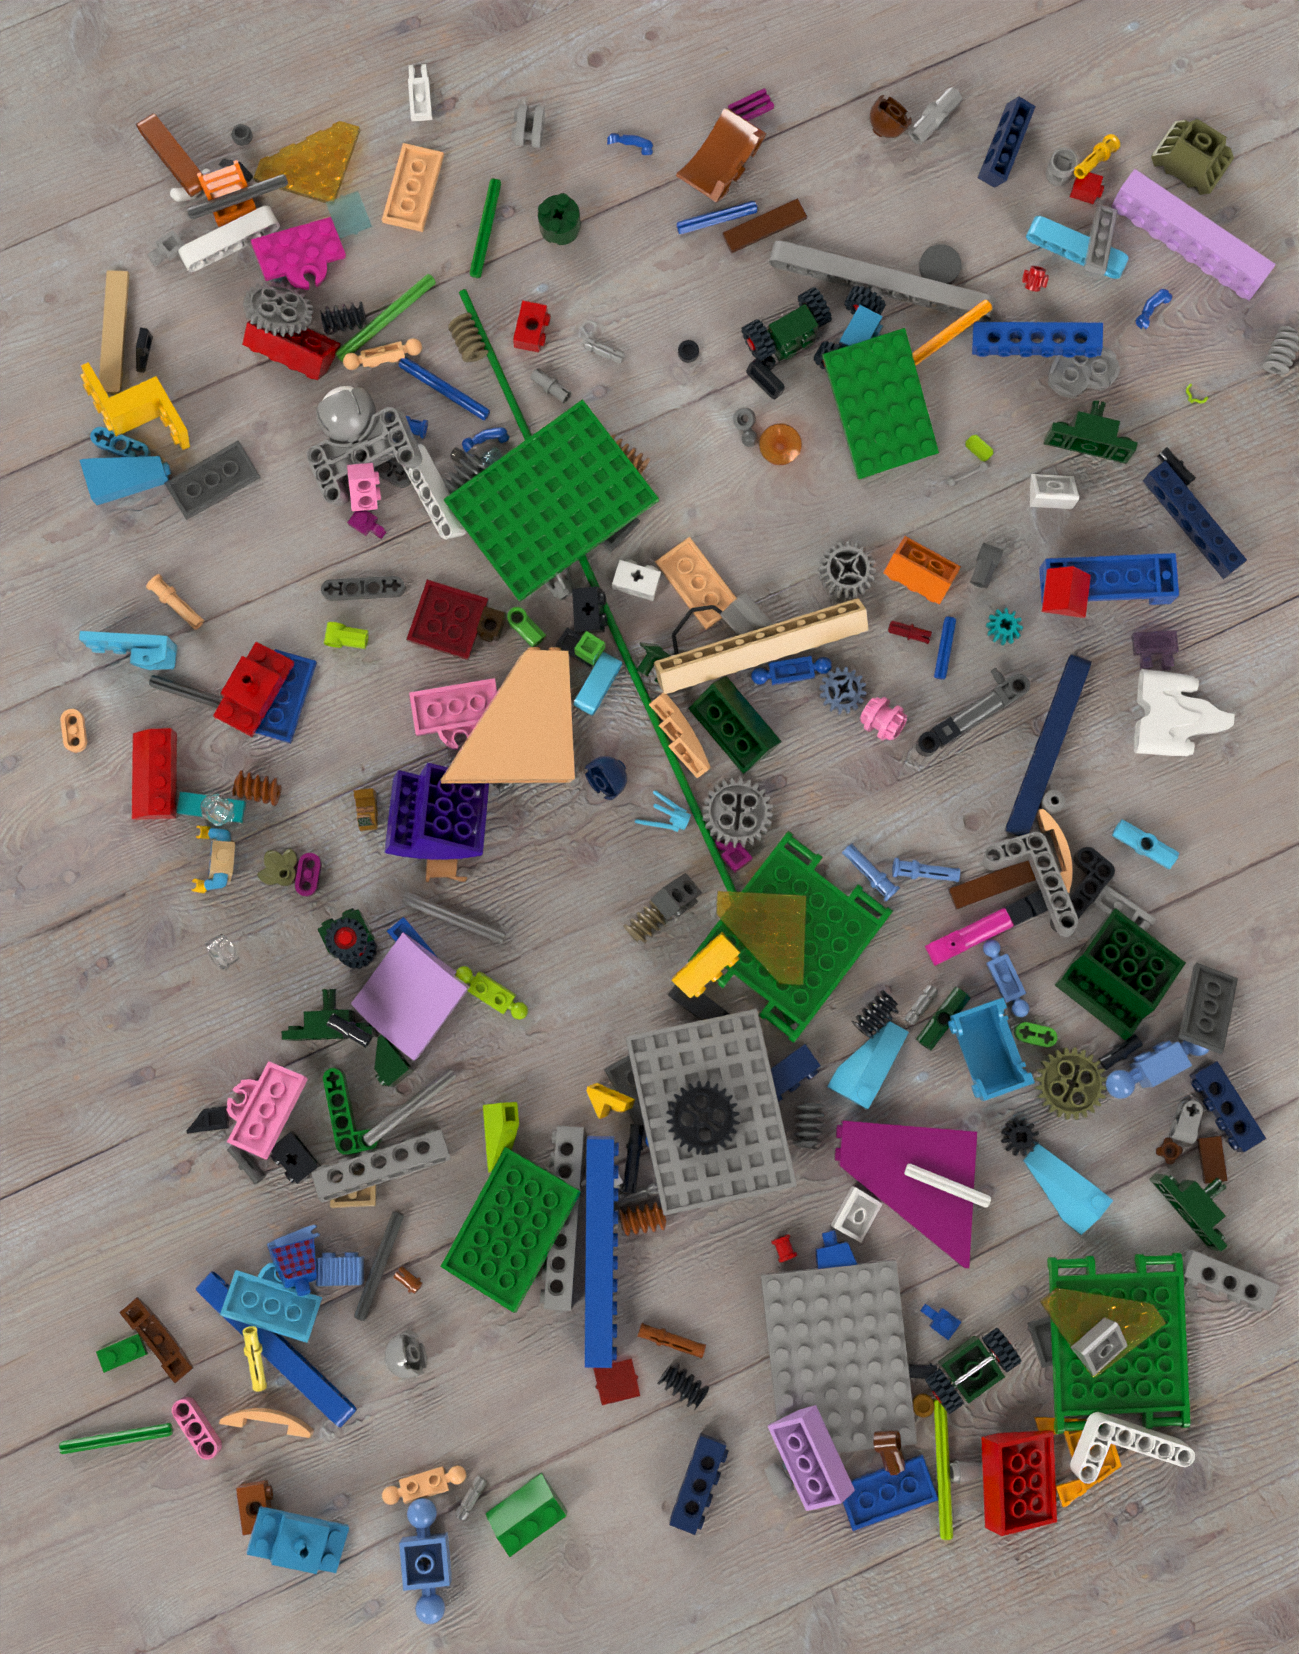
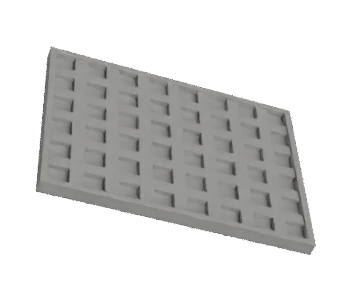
M757 1009L625 1037L663 1216L797 1186ZM697 1081L701 1082L702 1087H705L706 1082L709 1081L710 1088H713L718 1083V1091L726 1088L727 1090L724 1095L726 1097L733 1095L729 1101L730 1104H738L733 1108V1112H740V1115L734 1117V1120L739 1121L740 1124L733 1125L732 1127L737 1133L729 1134L732 1142L724 1140L725 1148L717 1145V1153L712 1148H709L708 1155L705 1154L704 1149H701L699 1155H696V1148H692L690 1152H687V1144L680 1148L681 1140L673 1141L676 1133L668 1132L673 1127V1124L666 1123L667 1120L672 1119V1116L666 1114L667 1111L673 1110L669 1102H677L673 1095L681 1096V1087L688 1091L689 1083L696 1088ZM697 1096L695 1104L699 1108H704L707 1105V1100L704 1096ZM688 1104L686 1106L690 1111L699 1116V1123L705 1121L715 1131H719L716 1125L706 1119L707 1113L700 1114L691 1105ZM715 1110L713 1112V1119L716 1122H723L725 1114L721 1110ZM685 1113L681 1116V1123L685 1126H690L693 1123V1117ZM701 1128L699 1130V1137L702 1140H709L711 1137L710 1130Z
M896 1260L761 1274L776 1419L779 1420L797 1410L816 1405L838 1453L874 1449L873 1436L875 1431L898 1430L901 1435V1446L917 1444Z

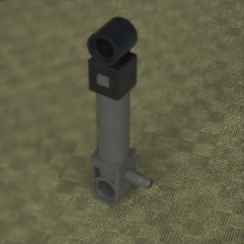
M997 668L992 669L991 673L998 686L952 717L949 716L935 725L930 732L923 733L916 742L917 752L924 757L933 755L939 746L941 749L946 747L968 730L1001 709L1003 710L1018 701L1029 691V679L1023 674H1016L1005 680ZM1013 683H1020L1023 687V690L1016 691L1013 687ZM925 739L930 740L933 748L926 749L922 741Z

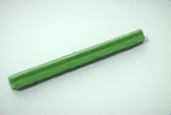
M430 274L424 276L335 352L336 357L343 362L346 354L355 353L433 287L436 283L435 279Z

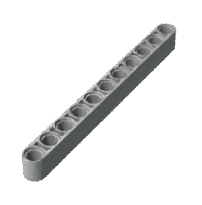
M785 241L774 242L769 259V264L778 269L851 288L856 285L859 287L864 286L865 289H871V292L875 291L877 295L958 316H963L983 300H988L993 309L977 320L981 322L991 321L996 303V298L988 294Z

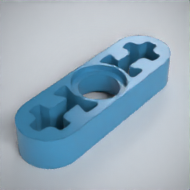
M96 427L91 432V441L98 448L121 457H138L135 452L131 451L132 447L134 450L141 451L142 449L145 454L139 457L151 456L149 448L142 442L122 434L116 437L112 430L108 431L104 427ZM104 435L107 439L111 440L110 444L103 439L99 442L97 436ZM124 440L126 441L125 449L121 451L116 450V443Z

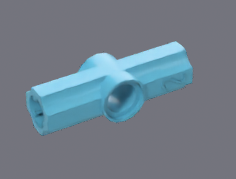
M1123 819L1120 820L1113 831L1112 836L1133 848L1137 854L1145 855L1168 870L1171 869L1178 858L1179 852L1157 840L1153 834L1145 833ZM1142 839L1149 842L1150 847L1148 850L1142 847Z

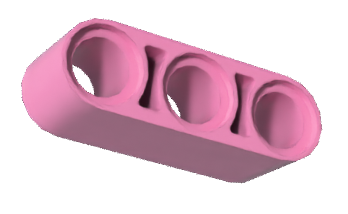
M184 1397L176 1401L172 1407L173 1417L197 1454L205 1460L216 1456L222 1448V1442L197 1402L191 1397ZM181 1403L188 1405V1414H183L180 1411ZM194 1422L201 1425V1433L193 1431L192 1425ZM205 1442H211L214 1445L213 1453L205 1450Z

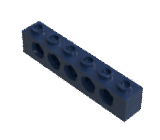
M1166 461L1147 474L1143 480L1145 485L1223 580L1247 561Z

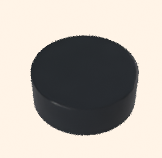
M685 340L680 343L678 356L683 362L691 363L698 358L699 347L696 342Z

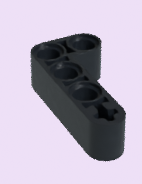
M1084 847L1074 855L1075 865L1086 873V876L1069 895L1071 901L1077 900L1080 903L1079 911H1075L1078 919L1115 874L1113 864L1091 847ZM1083 852L1090 856L1089 863L1082 861L1081 854ZM1099 866L1107 870L1106 877H1102L1098 873ZM1086 883H1090L1093 886L1094 892L1092 894L1085 891ZM1051 918L1050 926L1053 931L1057 932ZM1064 921V927H1072L1069 921Z

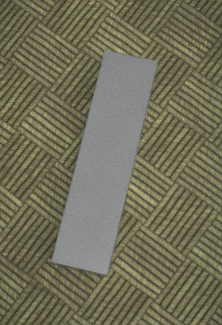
M1100 204L1097 205L1083 270L1104 276L1108 265L1117 209Z

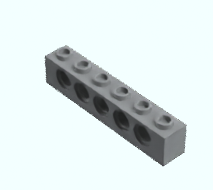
M431 1129L422 1136H410L403 1139L401 1143L395 1145L394 1143L383 1145L380 1150L374 1152L372 1150L364 1151L359 1154V1157L353 1159L350 1157L343 1158L338 1161V1164L332 1166L322 1165L316 1168V1171L311 1172L319 1200L323 1203L451 1160L442 1130ZM427 1145L430 1147L429 1151L425 1154L418 1152L421 1146ZM400 1153H408L406 1160H397ZM379 1160L387 1161L383 1168L375 1167ZM364 1167L365 1171L362 1175H354L356 1168ZM342 1174L343 1179L340 1182H332L335 1175Z

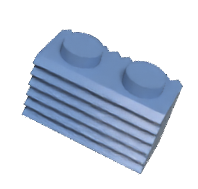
M336 1252L322 1253V1257L316 1258V1286L364 1284V1256H358V1252H345V1256L336 1257Z

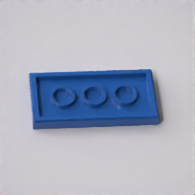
M275 649L274 651L293 660L295 664L255 733L291 744L317 662Z
M922 1454L905 1460V1471L900 1472L898 1475H890L885 1468L851 1480L855 1491L843 1501V1505L852 1531L939 1500Z

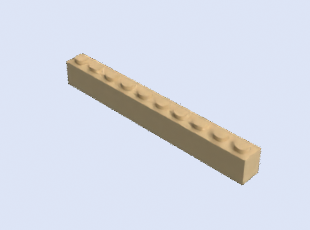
M859 598L655 661L654 665L658 683L664 694L672 693L727 674L736 673L743 669L756 667L762 663L778 660L779 658L797 654L810 648H816L829 642L838 641L845 637L858 635L869 630L866 608Z

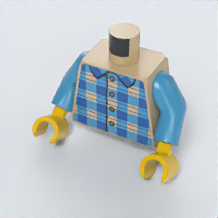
M197 826L196 828H200L201 831L199 836L196 835L197 839L211 838L208 879L205 881L200 879L192 880L193 883H196V887L191 889V891L204 894L207 890L223 888L227 885V882L231 881L235 841L231 840V833L228 830L211 828L210 826Z

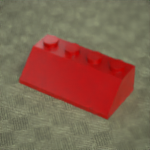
M250 321L247 322L242 343L251 351L263 354L270 360L282 363L289 369L301 372L308 378L317 381L328 372L336 356L335 352L341 347V343L309 328L306 331L301 329L300 334L294 331L293 336L285 333V336L282 337L279 332H277L276 336H273V331L265 333V328L257 329V323L251 324Z
M171 728L147 729L133 733L132 820L176 819L177 733Z

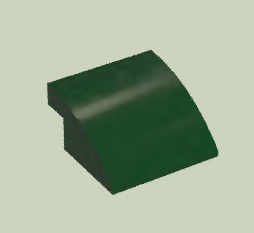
M1114 908L1077 953L1057 980L1055 986L1122 1039L1126 1040L1133 1035L1141 1021L1157 1008L1186 962L1118 909Z

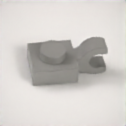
M172 230L157 240L158 248L152 250L147 255L156 267L165 257L171 261L178 256L179 249L185 244Z

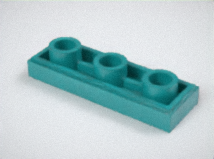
M180 792L176 813L202 818L208 817L209 819L213 816L215 820L243 823L246 802L228 799L229 802L221 797ZM227 804H233L232 809ZM211 805H215L213 811H209Z

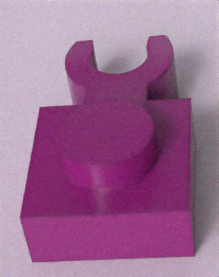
M717 839L715 840L717 848L725 851L722 854V858L734 873L752 861L753 858L742 847L740 842L734 848L732 842L725 846L720 841L717 842Z

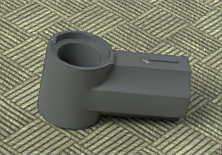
M983 542L976 559L978 562L970 583L976 587L987 589L1004 550Z

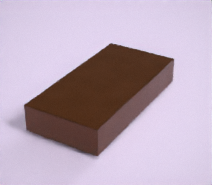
M1221 1136L1198 1138L1203 1183H1211L1216 1177L1222 1182L1228 1181Z

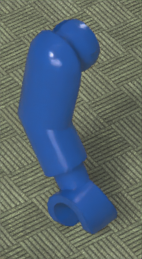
M611 133L607 138V145L619 142L624 145L642 147V155H652L653 143L637 135L619 136L618 133Z
M1160 289L1146 300L1142 314L1135 320L1136 325L1140 329H1142V326L1147 329L1150 324L1149 317L1153 314L1155 307L1160 303H1169L1172 300V294L1167 289Z
M503 427L485 429L474 435L472 439L470 437L465 438L462 441V446L466 453L474 445L482 444L486 440L498 438L500 443H504L510 437L507 434V430Z

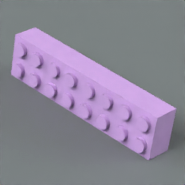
M1136 169L1133 170L1122 185L1111 206L1113 209L1118 210L1117 214L1127 217L1135 226L1143 228L1149 232L1151 237L1159 239L1170 250L1177 251L1186 261L1196 264L1204 273L1212 275L1218 279L1220 284L1231 288L1239 297L1246 298L1249 301L1276 265Z

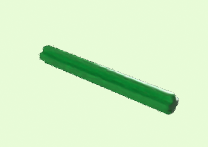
M491 178L469 272L473 278L481 277L501 188V181L495 178Z
M171 1423L65 1440L59 1443L60 1454H68L168 1437L173 1434V1427Z

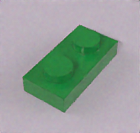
M136 1334L98 1350L96 1354L103 1373L143 1357L148 1352L142 1337Z

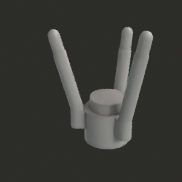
M568 567L564 570L566 579L562 578L560 573L556 575L558 581L554 583L555 588L549 582L545 583V586L551 591L554 598L558 597L560 600H563L572 595V589L575 586Z

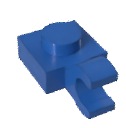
M924 1304L920 1310L933 1320L929 1326L948 1341L961 1324L960 1320L943 1308L937 1313L930 1306Z

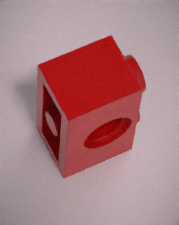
M522 300L513 337L514 348L539 353L540 346H544L546 340L545 326H549L551 318L547 305ZM531 324H535L538 326L534 330H530L527 328Z

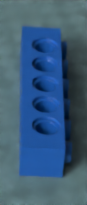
M973 323L972 355L986 357L988 355H998L1000 357H1008L1010 355H1020L1021 357L1063 355L1064 357L1071 358L1077 355L1093 358L1101 356L1103 323ZM992 338H996L999 341L996 343H992L989 340ZM1017 338L1020 342L1013 343L1011 339ZM1033 339H1040V340H1042V342H1040V343H1035V342H1033L1032 340H1033ZM1062 339L1064 342L1056 343L1054 340ZM1083 339L1085 342L1078 343L1075 340Z

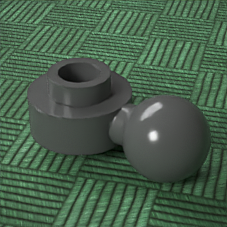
M750 408L738 409L733 416L734 425L744 431L741 438L742 443L747 447H753L758 442V435L751 428L756 422L755 413ZM744 415L748 416V422L743 420Z

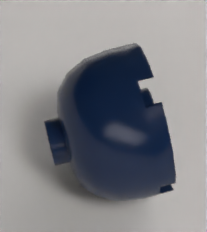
M600 756L585 766V769H588L585 776L589 784L598 794L601 790L606 795L603 797L606 800H613L625 789L627 773L622 761L610 756Z

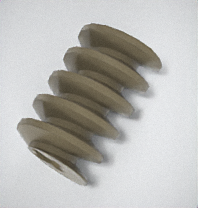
M470 313L457 316L448 325V329L452 332V338L455 340V344L458 347L459 353L462 354L464 362H475L483 359L488 354V350H482L485 347V343L480 342L482 340L481 335H476L479 330L477 327H473L475 321L470 320L472 318Z
M651 900L649 901L651 909L644 906V914L636 913L638 921L631 918L630 923L632 926L623 925L624 929L637 943L639 940L646 943L644 935L647 934L652 937V928L659 931L658 922L663 925L666 924L663 914Z

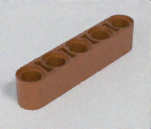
M152 113L136 123L141 135L188 195L193 197L201 192L203 188L197 174H202V172L156 114Z

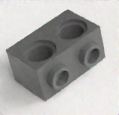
M684 873L663 887L650 900L668 920L674 915L678 918L687 909L689 910L698 903L696 898L702 892L691 878Z

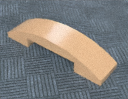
M1040 809L1036 813L1041 833L1050 832L1062 870L1060 874L1069 893L1073 872L1069 846L1056 821L1048 812Z
M266 1408L239 1410L224 1416L219 1422L222 1425L243 1427L246 1425L247 1419L288 1425L287 1435L310 1438L314 1433V1429L301 1419L279 1410Z

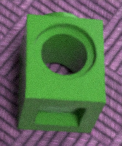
M586 631L574 648L575 655L594 666L605 649V642Z

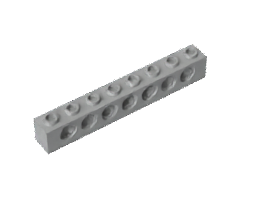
M557 1126V1130L552 1132V1143L556 1144L555 1153L551 1152L550 1166H554L555 1176L580 1190L585 1127ZM568 1142L573 1145L574 1150L571 1155L567 1156L561 1152L563 1143ZM568 1165L571 1168L572 1174L569 1178L561 1177L559 1174L561 1166ZM580 1195L568 1216V1221L564 1223L560 1231L561 1234L566 1236L567 1243L564 1246H558L554 1242L547 1255V1266L542 1267V1280H546L545 1289H541L540 1303H544V1309L571 1311ZM559 1256L565 1260L563 1268L557 1269L553 1266L552 1261L555 1257ZM553 1280L562 1281L563 1290L559 1292L553 1291L551 1288Z

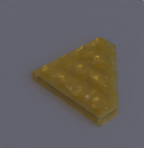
M338 121L324 131L319 130L307 136L306 140L284 147L279 150V153L260 159L253 179L255 182L260 183L284 174L288 185L279 188L280 190L334 206L360 134V127Z
M717 891L716 915L779 984L803 985L806 896Z
M1056 1288L1039 1301L1071 1347L1104 1317L1119 1325L1128 1346L1095 1376L1087 1369L1093 1378H1096L1166 1324L1154 1305L1146 1302L1063 1288Z

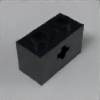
M597 586L572 589L574 631L580 635L586 631L591 634L605 632L608 619L606 613H604L606 594L603 592V589ZM591 607H593L594 611H591L590 614L587 613V611L591 610Z
M289 1132L274 1145L270 1157L278 1166L281 1164L286 1170L284 1174L291 1183L301 1184L312 1175L311 1172L316 1171V1168L321 1166L295 1132ZM290 1155L298 1156V1158L296 1159L297 1164L290 1163V1160L292 1159Z

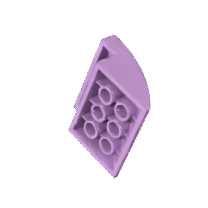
M403 932L351 1004L386 1039L411 1059L416 1060L470 986L455 976V970Z

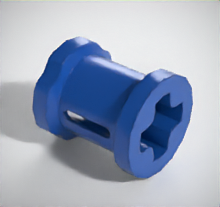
M406 416L413 435L424 439L427 433L428 420L419 421Z

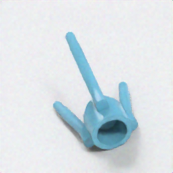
M654 790L653 794L675 809L671 811L658 804L653 805L654 808L670 815L669 822L673 823V825L640 819L635 820L637 824L666 828L678 832L679 829L685 830L691 814L686 813L687 810L679 807Z

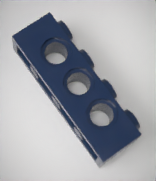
M1020 96L1006 104L977 177L978 179L994 188L1007 181L1036 108L1035 105Z
M1212 1061L1189 1075L1192 1079L1190 1081L1192 1087L1197 1093H1201L1204 1098L1202 1101L1209 1112H1213L1216 1117L1215 1123L1221 1131H1225L1228 1136L1227 1142L1234 1151L1237 1150V1152L1244 1153L1267 1139L1218 1061ZM1211 1083H1215L1218 1087L1215 1095L1209 1090ZM1224 1102H1227L1230 1106L1227 1114L1221 1108ZM1237 1121L1242 1125L1240 1133H1236L1234 1130V1124Z
M703 1433L699 1434L669 1519L670 1526L693 1535L696 1534L697 1529H702L705 1521V1516L702 1515L704 1508H709L713 1498V1494L710 1493L713 1484L717 1486L721 1472L718 1471L720 1463H725L729 1452L726 1449V1442ZM707 1456L714 1460L713 1465L708 1468L701 1464L702 1459ZM697 1479H703L706 1482V1486L701 1490L693 1486L694 1481ZM690 1501H695L698 1504V1508L694 1512H690L685 1508L686 1504Z

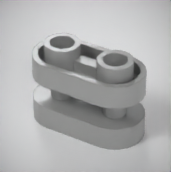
M519 104V108H515L514 121L517 123L516 128H512L511 140L515 141L516 146H524L525 140H531L532 147L541 148L545 107L536 106L535 112H529L528 105ZM528 121H533L532 132L527 131Z

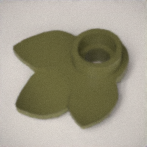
M288 849L283 855L275 850L267 851L264 855V865L266 868L257 873L258 878L267 885L277 883L281 886L292 885L296 880L295 866L298 862L296 853L292 849ZM287 872V876L282 878L283 874Z

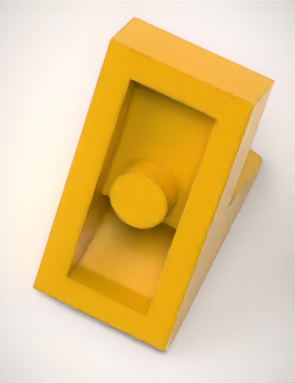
M595 1083L587 1086L586 1091L599 1119L608 1116L611 1109L617 1112H624L634 1106L635 1099L604 1085Z

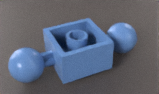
M1170 1040L1160 1042L1152 1047L1154 1051L1142 1052L1133 1057L1134 1062L1129 1064L1132 1069L1130 1072L1124 1070L1112 1072L1106 1080L1107 1091L1115 1098L1124 1099L1133 1093L1135 1084L1138 1082L1142 1088L1155 1087L1191 1067L1192 1064L1187 1055L1202 1056L1210 1050L1185 1040L1182 1043H1171Z
M418 1498L409 1505L407 1511L408 1520L416 1528L417 1536L402 1537L399 1542L403 1591L422 1589V1596L418 1599L415 1607L416 1615L425 1624H435L441 1620L445 1612L444 1601L436 1594L435 1587L450 1586L452 1581L448 1532L431 1534L430 1526L436 1519V1507L431 1500ZM423 1557L430 1559L429 1565H425V1562L421 1561Z

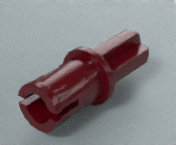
M891 621L888 627L889 633L906 637L908 641L913 639L929 644L930 639L928 637L931 638L932 631L914 627V624L907 625Z

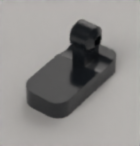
M772 356L765 358L762 362L756 358L749 364L746 373L775 400L782 395L785 389L782 381L770 371L773 369L776 361Z

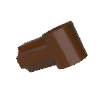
M898 1430L875 1431L873 1436L874 1449L877 1453H880L885 1470L890 1475H898L900 1472L905 1471L906 1464L901 1451L900 1432Z

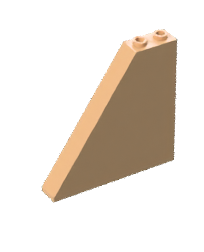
M539 647L527 648L515 663L441 778V784L570 783L575 779L568 651H561L559 647L549 648L548 650H540Z

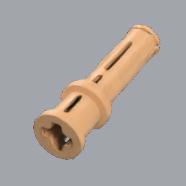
M160 574L155 575L147 583L146 588L152 590L159 597L161 603H167L194 630L201 627L204 619L176 594L174 587H170L162 580Z

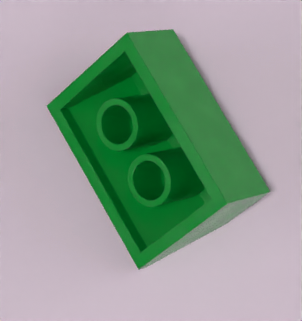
M540 1473L486 1512L485 1515L497 1540L510 1558L564 1519L568 1511L543 1473Z

